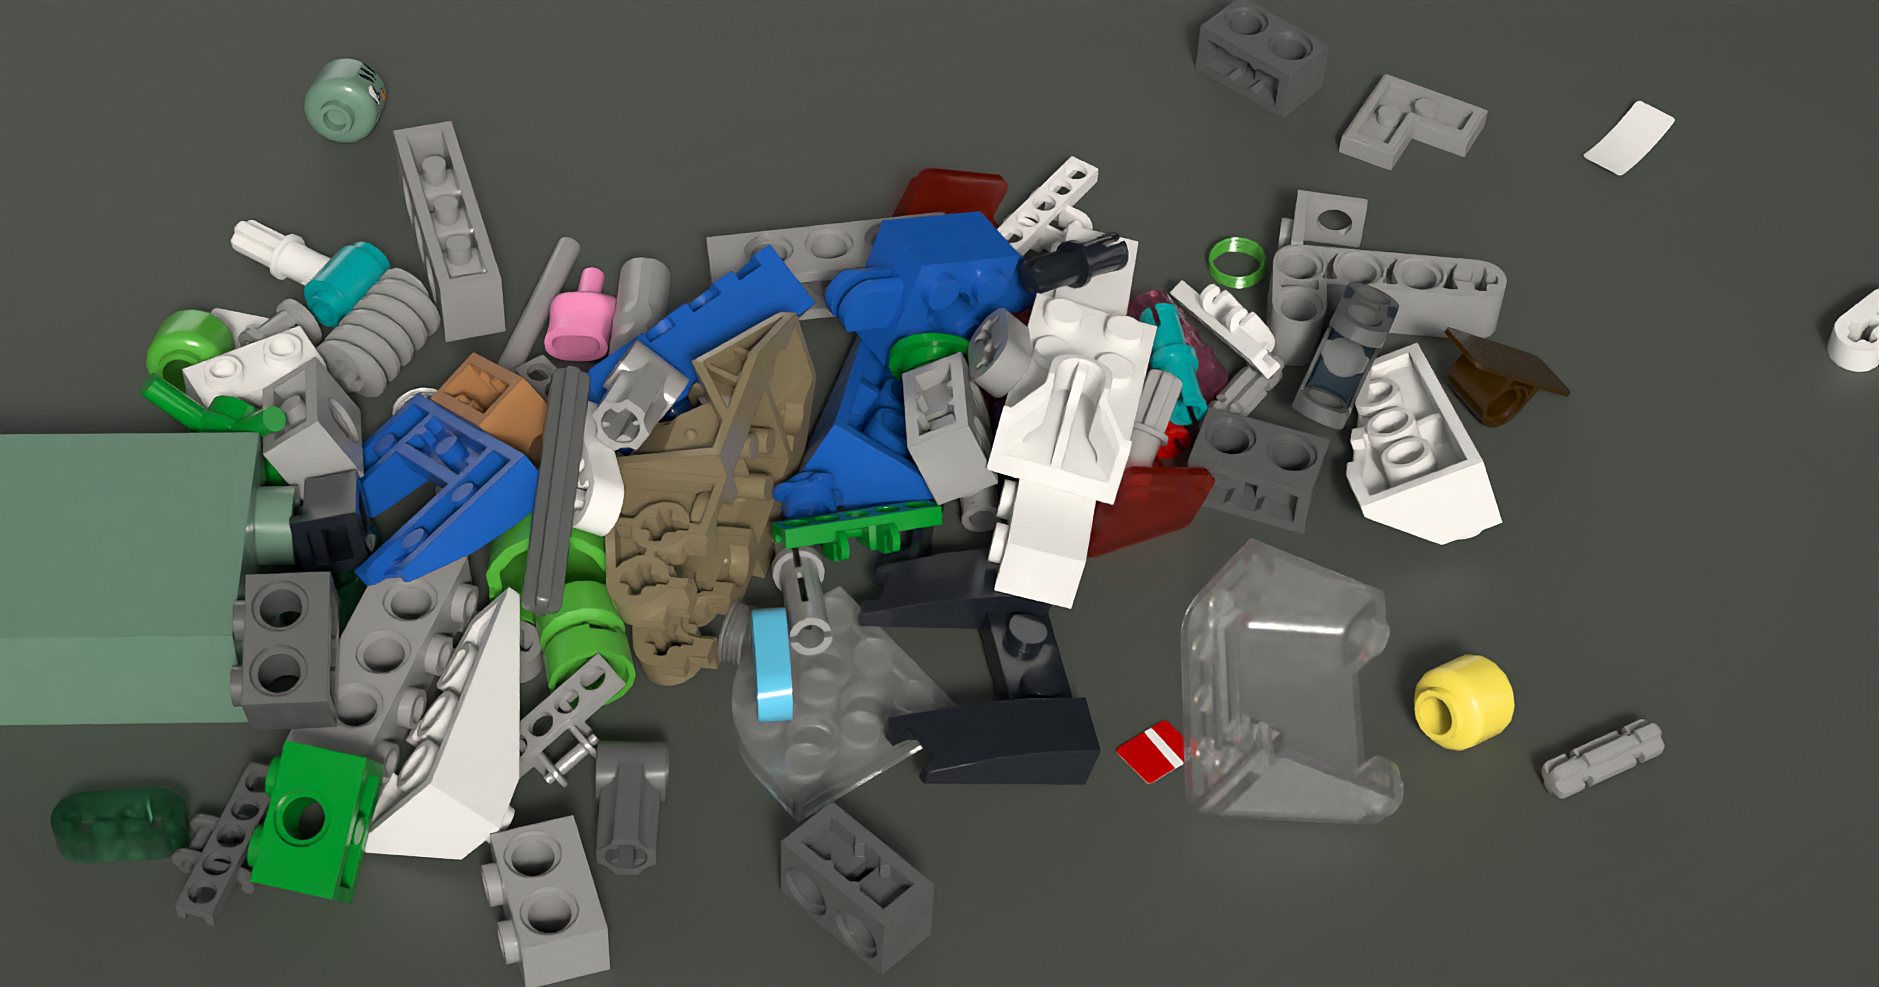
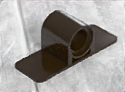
M1447 327L1444 331L1463 353L1449 371L1448 385L1487 427L1496 428L1512 420L1539 389L1566 397L1571 393L1555 373L1534 354L1454 328Z

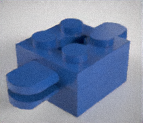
M979 211L883 220L865 268L841 271L827 288L825 303L828 310L839 319L844 329L848 332L855 331L880 362L886 365L888 364L887 357L890 348L902 338L921 333H943L962 337L970 341L977 328L992 312L999 308H1005L1010 313L1023 312L1035 301L1037 292L1028 293L1021 285L1023 277L1019 269L1026 261V258L1020 252H1017Z

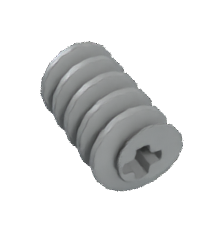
M388 269L380 277V281H377L367 291L366 296H363L356 303L353 310L339 322V326L335 327L328 334L325 342H322L316 350L325 362L327 371L346 393L355 392L368 398L378 397L387 388V382H391L399 375L400 367L405 366L412 360L414 351H418L426 344L427 336L433 335L439 329L441 317L437 307L430 300L428 291L422 282L403 269Z

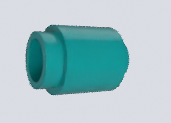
M361 241L355 242L352 246H344L339 249L304 288V296L309 312L319 323L325 326H339V322L353 310L356 303L363 296H366L367 291L377 281H380V277L388 269H391L386 256L375 246Z

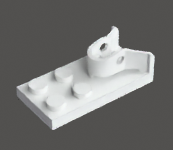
M1037 293L1027 326L1030 333L1032 360L1022 379L1008 392L987 470L1113 505L1132 445L1130 438L1157 326L1139 322L1129 316L1114 315L1082 306L1068 299L1054 298Z

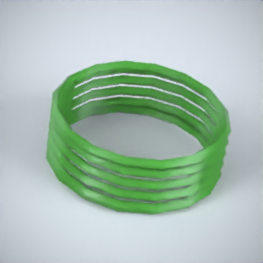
M1240 237L1228 238L1216 243L1210 250L1208 268L1211 276L1218 283L1231 288H1246L1257 284L1264 278L1267 257L1264 249L1250 239ZM1225 252H1241L1255 257L1261 266L1256 272L1248 276L1235 277L1220 272L1214 266L1213 260Z

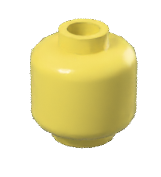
M1465 654L1426 672L1417 683L1414 694L1415 717L1419 727L1433 742L1449 750L1462 751L1501 733L1512 720L1515 708L1513 689L1507 676L1496 663L1482 655Z

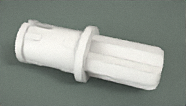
M254 220L240 221L235 226V234L231 239V245L236 251L269 267L273 277L280 280L288 277L304 286L331 259L305 246L302 237L295 234L284 236Z

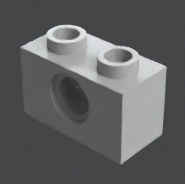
M316 357L263 388V409L269 406H277L286 416V424L282 430L263 437V455L290 486H298L302 500L304 499V481L306 479L357 470L359 478L364 476L361 410Z

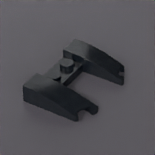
M990 548L941 553L877 567L872 583L884 587L879 601H863L857 617L858 625L980 629L999 701L965 704L887 718L883 731L885 738L892 746L906 740H917L932 757L933 760L923 766L919 775L920 780L924 784L1085 785L1101 749L1086 697H1072L1048 614L1052 604L995 591L994 587L999 563L987 561Z

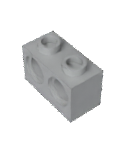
M958 352L903 373L907 448L937 504L941 505L957 498L972 497L980 493L984 488L998 484L997 472L987 470L994 443L990 408L978 384L970 378L969 366L962 353Z
M574 815L490 834L493 863L481 865L485 894L489 907L499 905L503 907L506 920L496 922L502 956L506 965L518 962L524 986L539 987L609 970L608 927ZM552 930L558 931V932H554V933H543V932L552 931Z

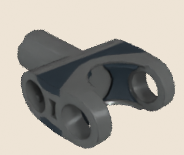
M1350 282L1347 285L1292 403V407L1297 412L1322 425L1340 430L1344 428L1366 377L1386 340L1398 312L1399 304L1394 298L1367 284Z

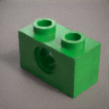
M285 740L282 755H276L273 758L266 776L265 792L271 799L264 825L260 824L256 827L248 847V865L253 867L250 881L352 904L386 765L366 757ZM319 802L325 814L324 825L315 837L306 840L300 832V816L309 805Z

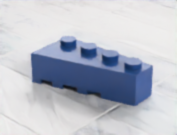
M769 244L756 253L736 274L730 271L714 282L710 289L697 297L689 305L684 303L657 323L645 335L641 333L585 373L589 374L591 379L588 401L599 404L607 391L602 384L636 340H639L690 379L680 396L658 423L674 420L677 416L692 410L688 393L695 383L700 384L692 364L693 360L779 312L797 313L799 319L815 304V301ZM629 447L619 448L615 450V453L620 451L623 456H630L634 449Z

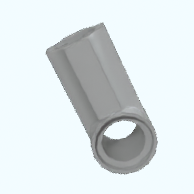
M636 340L602 384L607 391L591 415L597 426L596 438L613 451L627 447L637 450L649 437L654 426L680 396L690 379L642 342Z

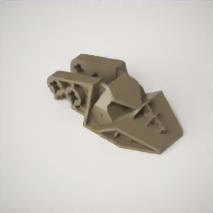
M779 312L693 360L692 364L700 384L695 383L688 393L692 410L677 416L674 420L657 423L649 437L637 450L634 449L630 456L616 457L624 485V499L615 525L605 535L606 587L618 616L625 623L632 625L633 649L643 674L651 682L658 685L673 686L684 683L694 677L701 668L718 669L721 661L719 654L721 645L717 637L701 636L699 628L711 622L717 614L737 616L751 576L766 577L774 554L772 522L786 520L781 512L783 504L773 499L772 490L778 484L787 482L791 477L799 473L805 454L817 377L797 313ZM673 643H679L681 647H679V646H673V647H672V644H673ZM658 652H667L666 655L659 656Z

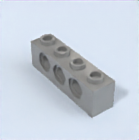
M452 121L394 130L393 137L399 186L434 305L437 307L441 317L440 325L445 342L506 331L501 276Z
M936 212L706 237L710 284L712 285L730 271L736 274L756 253L770 244L815 301V304L798 320L835 317L826 306V290L831 281L841 271L865 268L883 220L945 215V213Z
M468 556L411 582H404L401 578H387L376 585L367 586L339 639L337 727L291 729L286 739L287 741L366 757L386 765L382 783H389L398 765L399 746L408 728L414 730L418 721L422 719L427 701L426 693L435 675L441 676L451 659L453 639L460 625L469 624L475 614L479 590L477 586L472 584Z

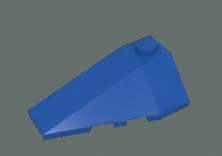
M857 334L806 448L798 474L804 472L832 474L835 479L833 488L842 492L843 502L841 506L848 510L922 499H935L907 448L903 382L892 376L888 364L883 365Z

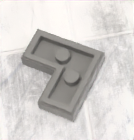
M1384 74L1342 135L1339 152L1390 171L1412 139L1465 157L1485 126L1488 110Z

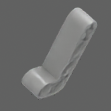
M1301 244L1288 245L1275 253L1267 295L1266 326L1275 337V346L1271 354L1273 356H1280L1285 365L1303 366L1311 363L1320 345L1323 327H1328L1332 315L1350 282H1359L1375 287L1396 300L1399 304V309L1389 333L1449 338L1444 331L1447 327L1481 338H1487L1496 330L1507 279L1505 273L1498 266L1482 260Z

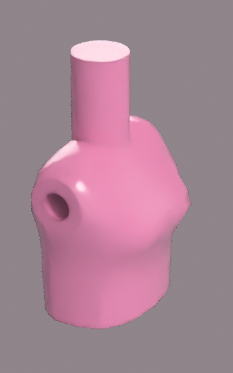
M593 267L584 269L581 273L577 292L560 293L551 300L549 327L544 345L545 350L552 357L565 361H593L606 355L610 343L617 299L614 296L602 294L605 276L601 270Z

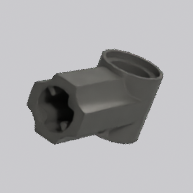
M598 741L596 801L600 802L595 840L597 864L610 868L615 874L640 875L645 868L657 865L661 804H667L668 742Z

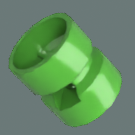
M596 581L566 583L560 611L555 614H546L545 616L534 615L539 642L544 653L543 661L550 692L552 694L599 653L626 683L604 705L609 704L622 697L632 687L636 676L628 639L625 635L624 621L618 616L605 584ZM605 673L586 690H595L600 687L604 682ZM579 696L570 703L573 708L578 705Z

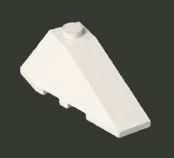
M1418 343L1376 358L1355 402L1358 422L1357 428L1352 429L1350 440L1354 450L1353 461L1348 462L1346 472L1349 485L1364 517L1441 545L1457 539L1474 537L1482 530L1502 523L1484 462Z
M510 587L471 620L437 682V688L444 693L434 701L423 719L418 721L415 729L411 730L406 739L416 749L404 764L399 776L393 772L389 783H382L365 847L366 853L462 860L484 841L490 843V834L506 831L510 825L515 809L509 804L519 780L520 594Z

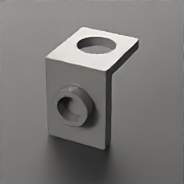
M1298 190L1294 218H1282L1277 252L1288 245H1303V240L1359 248L1368 200ZM1327 210H1340L1349 215L1352 222L1344 229L1331 230L1322 226L1318 217Z

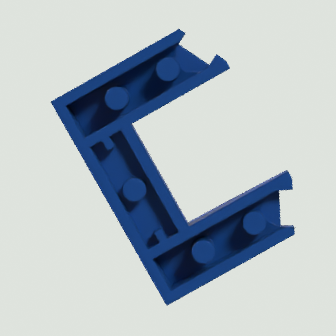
M417 393L362 444L364 476L359 478L370 519L381 514L427 481H431L442 488V490L359 566L354 573L366 586L376 585L387 578H401L404 582H411L472 554L515 526L533 511L538 470L525 454Z

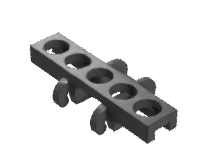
M249 761L220 818L206 814H196L192 817L190 826L195 835L187 849H176L172 855V861L180 871L185 874H191L175 903L179 918L187 919L190 914L204 918L207 925L215 926L238 882L242 884L241 889L247 894L254 892L257 883L250 881L252 873L242 868L241 865L248 853L249 843L254 830L258 825H264L271 797H268L266 792L254 793L253 790L259 778L267 776L269 766ZM246 804H253L259 808L256 816L241 815ZM218 842L225 843V844H229V845H233V846H234L237 842H241V844H239V845L236 846V847L229 848V847H224V846L220 845ZM215 859H225L231 864L215 861ZM203 887H210L216 891V896L213 900L204 904H196Z

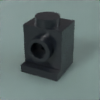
M357 470L306 479L304 481L303 506L295 507L294 516L289 517V526L303 573L331 572V574L352 571L356 570L371 556L372 524Z

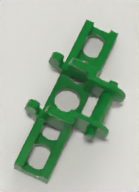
M922 499L772 522V537L774 543L783 542L785 549L820 544L823 549V556L833 562L849 559L850 548L848 538L857 537L862 546L870 550H878L884 554L900 550L899 531L942 525V507L933 501Z

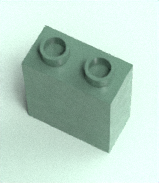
M259 432L0 434V726L248 722L243 708L234 707L231 700L232 665L243 664V642H236L234 638L233 604L235 600H245L246 575L267 574L268 565H298L300 562L289 526V517L294 516V508L302 506L298 486H268ZM291 611L277 615L271 621L270 626L281 628L291 625Z

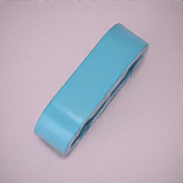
M785 607L751 609L752 655L758 723L792 721V677Z

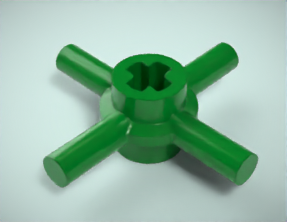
M156 373L151 374L139 390L141 396L187 427L188 433L259 432L261 439L282 430L286 424V416L279 407L269 406L258 411L247 402L231 396H216L213 398L209 408L205 409ZM263 455L268 485L290 486Z

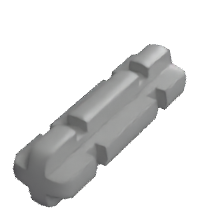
M1268 351L1267 354L1281 366L1269 379L1247 362L1248 367L1242 368L1217 394V400L1211 401L1207 407L1247 417L1267 395L1266 391L1273 389L1283 378L1282 369L1285 366L1283 359L1280 356H1273ZM1205 416L1201 419V422L1198 424L1199 430L1202 426Z
M1640 719L1624 726L1620 731L1621 735L1617 731H1613L1573 749L1569 754L1570 759L1565 754H1562L1547 761L1541 768V773L1545 780V789L1549 794H1555L1558 798L1564 799L1582 791L1586 785L1585 781L1591 787L1634 767L1637 763L1636 758H1638L1640 763H1643L1660 755L1665 747L1661 738L1662 731L1656 723Z

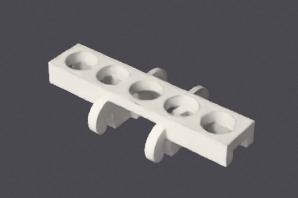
M1071 156L1041 187H1037L1013 214L1008 215L997 230L1007 241L1016 234L1018 242L1010 244L1022 255L1029 249L1040 253L1043 249L1050 251L1051 245L1059 246L1065 240L1069 225L1092 230L1090 218L1072 206L1097 182L1098 168ZM1077 171H1080L1086 175L1084 178L1081 179L1071 178L1073 175L1077 173ZM1062 186L1070 191L1064 195L1056 193ZM1043 202H1045V211L1037 209ZM1025 217L1033 218V219H1035L1038 223H1035V222H1033V221H1031V220H1029V219H1027V218H1025ZM1055 220L1058 222V226L1064 230L1060 231L1050 226L1049 223Z
M1181 280L1170 292L1175 300L1191 316L1267 379L1281 367L1276 360L1267 354L1268 351L1271 353L1274 349V335L1253 311L1248 313L1227 290L1220 293L1218 286L1210 284L1200 295Z

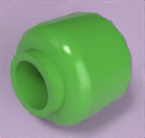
M197 309L175 312L164 319L148 347L146 367L149 376L156 373L187 395L182 369L235 350L232 332L221 319L209 312Z

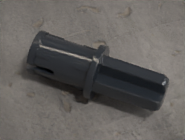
M1115 232L1105 233L1102 236L1084 242L1076 240L1062 242L1056 251L1026 260L1019 269L1023 277L1021 285L1028 293L1036 291L1040 294L1066 285L1074 289L1084 287L1091 281L1092 277L1123 269L1129 259L1127 244L1125 241H1121L1106 247L1107 244L1119 240L1120 235Z

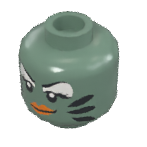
M351 58L335 59L324 65L313 80L305 95L304 111L309 124L327 140L341 144L355 143L367 137L375 127L385 108L387 92L382 78L375 69L366 63Z

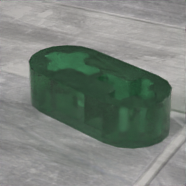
M164 788L97 790L73 793L62 799L54 807L50 817L57 849L63 857L72 862L98 863L167 858L172 856L176 849L183 848L188 843L191 835L185 801L178 793ZM154 818H166L162 820L160 829L147 830L151 828ZM95 821L90 823L88 832L75 833L81 830L83 822Z

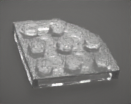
M841 586L824 594L828 622L832 629L830 633L833 636L831 644L825 651L816 655H803L796 652L790 644L791 637H789L787 622L793 696L792 721L758 723L752 644L743 656L733 681L732 727L740 754L757 779L797 823L825 807L831 801L837 800L923 749L917 740H906L892 746L885 738L883 731L888 717L957 706L881 627L858 625L857 617L861 607ZM811 625L805 626V629H806V630H811V629H812V626H811Z

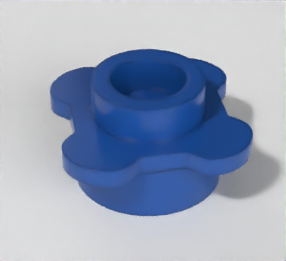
M800 473L791 477L787 482L778 484L772 490L773 499L783 504L781 512L786 520L837 513V507L843 502L842 492L834 490L835 479L829 473Z

